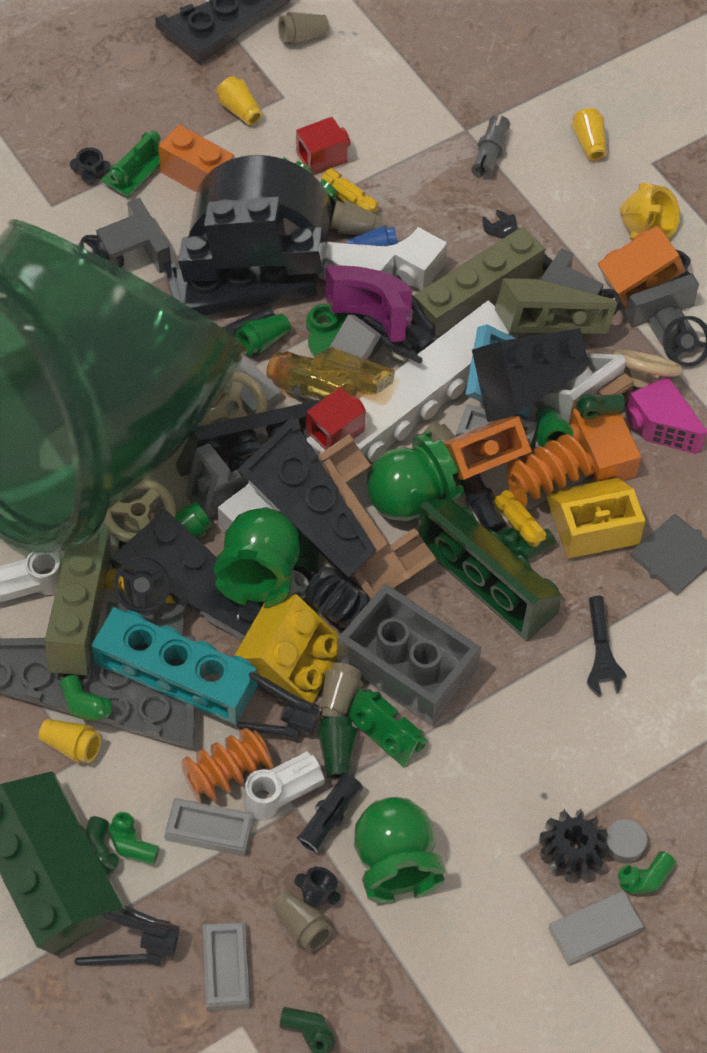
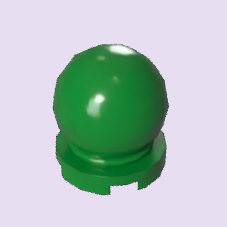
M429 430L413 438V449L406 447L393 449L385 452L373 462L372 468L367 473L366 489L371 504L384 517L400 522L411 521L419 518L420 505L425 501L449 498L455 501L463 496V486L459 485L456 487L452 476L459 472L442 440L439 439L433 442L430 439L432 431Z
M268 507L247 510L239 514L226 530L224 549L217 556L213 572L217 577L215 583L217 589L227 598L241 605H246L247 600L265 602L264 608H269L280 604L288 596L293 576L291 571L299 559L300 544L298 530L286 514Z
M395 796L376 800L364 810L355 824L354 848L362 865L368 869L362 877L363 886L368 900L376 903H396L394 895L413 891L415 898L422 897L436 890L445 882L443 874L446 871L443 859L440 855L433 853L436 845L434 826L426 810L408 798Z

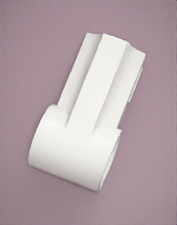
M41 547L33 550L27 559L0 566V602L36 592L45 596L54 595L62 566L58 553L52 548ZM45 569H53L47 574H39Z
M305 752L271 770L261 769L250 774L245 785V811L254 813L255 819L266 820L273 817L279 807L324 785L325 778L314 755ZM261 790L269 792L272 796L267 799H260L254 793Z

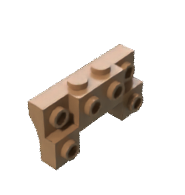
M350 434L317 455L325 471L337 486L338 492L346 505L351 509L376 549V553L354 574V577L365 593L369 595L370 599L374 597L385 583L395 589L437 562V559L415 528L389 545L353 494L348 484L369 471L372 466Z

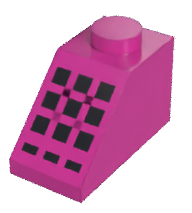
M669 377L630 393L626 418L631 428L638 430L645 441L693 454L702 451L707 430Z

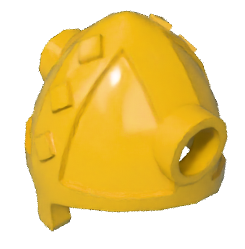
M639 183V189L621 204L620 216L624 224L631 231L630 240H634L640 232L650 230L656 225L670 239L677 231L680 222V207L672 191L665 186Z

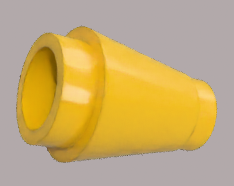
M230 76L218 86L216 94L219 97V103L248 126L254 125L261 119L263 111L243 79Z
M596 108L582 109L574 114V122L571 127L587 159L597 161L607 155L604 116L599 114V110Z
M49 718L42 723L38 734L41 742L46 743L77 764L92 762L100 750L102 741L101 734L96 732L92 725Z

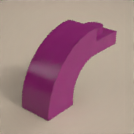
M345 265L326 266V300L332 313L368 315L382 324L391 342L405 341L406 327L411 325L412 290L405 282L393 275L370 268Z

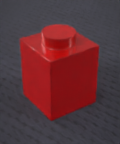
M333 116L296 130V153L302 163L313 172V175L347 162L350 138L344 127L340 128Z
M339 387L306 411V432L324 450H327L348 434L354 440L365 431V407L356 396H350Z

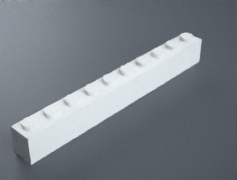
M490 301L485 302L417 354L423 359L421 364L409 360L359 399L366 410L365 431L356 437L354 442L368 461L374 462L396 440L402 441L419 422L423 419L429 420L432 418L442 404L449 399L454 400L462 394L468 382L477 327L488 324L517 338L518 333H509L495 311L496 306ZM311 436L306 439L317 455L325 451ZM247 484L218 507L219 527L226 532L235 518L247 510L263 507L276 509L250 484Z

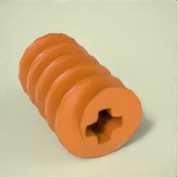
M566 434L560 436L557 441L547 442L544 447L534 448L532 453L525 454L519 457V459L508 461L505 474L510 491L517 501L526 506L528 503L526 493L533 500H538L541 496L539 487L546 494H551L554 490L552 481L558 488H563L566 486V477L571 482L578 481V470L582 475L588 476L591 472V464L580 443L572 436Z
M247 728L239 731V740L232 735L226 737L225 748L218 742L212 744L210 748L211 756L203 749L197 751V764L188 756L183 758L181 763L184 776L199 803H201L200 794L205 793L212 801L216 800L215 787L218 785L226 794L231 792L229 780L232 778L240 786L245 785L244 772L248 771L252 774L254 771L259 770L258 765L260 764L267 770L274 768L272 758L262 737L256 730H254L253 734Z

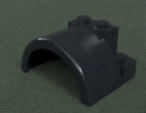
M268 155L241 156L228 160L212 169L198 187L188 237L182 238L178 263L184 283L219 280L220 269L286 264L288 275L324 273L331 202L323 185L303 167L286 159ZM286 218L299 228L286 235L283 219Z

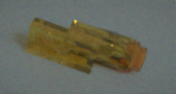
M334 347L328 348L313 358L300 356L289 351L283 353L278 351L273 354L267 366V377L273 380V383L278 388L305 402L324 399L339 387L350 396H356L357 391L363 394L376 395L393 384L395 375L394 369Z

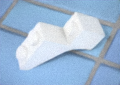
M419 227L405 240L390 246L327 242L324 273L316 274L319 278L326 281V266L365 267L393 276L398 274L408 286H413L421 291L431 283L446 265L447 242Z

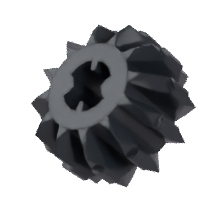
M325 566L313 575L309 581L310 584L304 591L307 601L313 604V607L343 628H347L371 600L369 595L352 580H347L336 569Z
M565 809L560 812L559 821L550 817L545 825L547 831L541 832L539 837V843L544 846L540 852L541 860H551L549 867L551 874L559 869L565 870L564 878L566 881L572 878L573 872H577L584 881L589 876V869L596 872L600 871L603 866L602 858L608 856L610 849L604 843L608 837L607 829H596L599 822L597 816L590 818L588 821L584 820L582 809L576 812L575 818H571ZM570 841L578 843L577 848L570 847Z

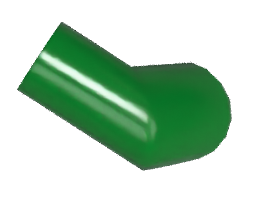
M77 675L67 676L60 681L68 709L74 717L98 721L110 716L112 712L111 701L107 697L85 693Z
M119 812L115 814L112 818V823L109 825V835L116 852L122 857L154 866L158 858L160 846L139 840L134 827V818L129 813Z
M660 851L648 869L632 868L630 864L625 865L618 872L619 885L621 889L631 895L654 893L660 889L676 865V860L670 854Z

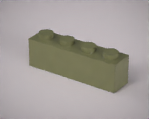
M522 226L414 295L415 300L425 316L435 325L431 332L438 339L485 302L490 301L495 305L503 278L535 279L542 275L546 248ZM412 310V320L418 324L420 321Z
M71 524L44 640L47 671L50 673L88 675L92 656L91 644L96 637L106 589L105 580L111 565L109 563L112 557L110 527Z

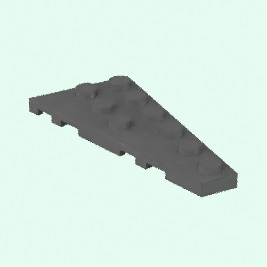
M183 636L196 642L195 636ZM0 638V694L71 714L63 695L60 681L67 676L75 674L50 673L47 671L45 638ZM139 644L133 649L142 651L147 649L149 645ZM92 654L88 675H77L83 691L100 697H107L112 703L110 716L106 719H99L96 722L194 750L195 707L94 664ZM175 659L170 661L168 664L171 666H179L182 665L185 661L181 659Z

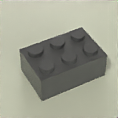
M386 583L337 639V661L359 669L363 673L362 678L431 725H433L477 671L481 652L479 645Z

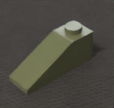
M503 278L495 311L509 333H553L581 328L582 334H608L617 302L615 299L538 279Z

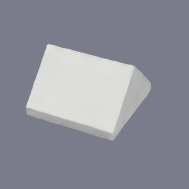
M586 353L588 364L537 400V402L542 407H553L570 424L572 409L576 408L577 400L584 393L597 394L600 388L623 375L626 364L623 355Z

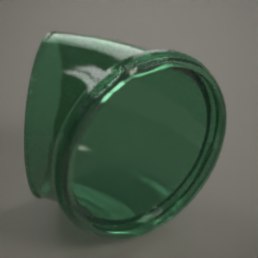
M10 219L7 223L8 227L0 234V539L25 551L51 553L75 548L92 538L100 529L107 510L145 482L179 449L203 421L241 364L242 356L246 355L248 349L216 323L136 275L49 231L24 221Z

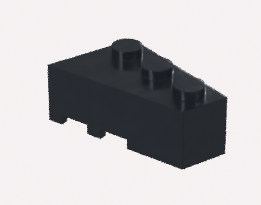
M581 328L504 340L472 349L487 422L518 415L588 364Z

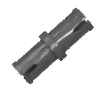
M498 115L490 117L486 133L479 139L477 145L478 154L471 168L472 173L478 178L481 177L484 168L486 170L483 179L490 178L493 174L497 158L503 154L505 146L503 142L511 125L505 116H501L498 126L496 125Z

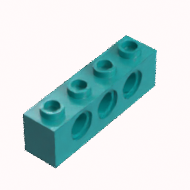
M113 607L91 644L94 664L235 725L240 720L258 686L257 682L249 678V673L251 671L257 673V668L253 667L245 658L227 656L218 652L214 646L205 641L194 642L183 637L176 629L170 626L163 625L159 627L148 622L135 611L128 610L124 612ZM139 644L149 645L147 649L142 651L133 649ZM175 659H181L185 661L182 665L179 666H171L168 664L170 661ZM212 674L221 677L214 682L204 680L206 676Z

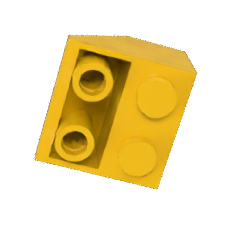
M619 478L554 490L553 493L546 494V499L567 559L640 544L645 518L634 489Z
M297 594L288 595L280 604L269 608H264V603L234 656L245 658L253 667L257 668L259 675L269 679L295 696L314 703L324 684L326 671L331 670L332 664L337 661V639L339 635Z

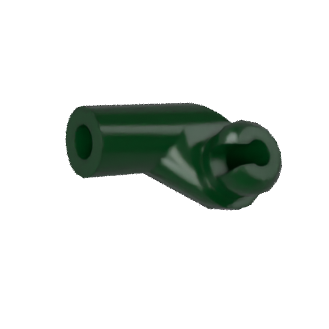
M584 393L578 398L576 409L584 419H594L602 414L624 412V396L622 393L610 395Z
M505 528L499 533L506 547L514 554H520L527 560L556 545L554 535L547 528L544 529L546 539L541 541L536 547L530 546L523 537H519V533L513 528Z
M91 816L85 832L108 875H111L117 869L119 860L116 854L109 852V849L103 842L109 822L104 818Z
M283 1007L280 1028L301 1032L312 1053H330L333 1050L335 1037L321 1014Z

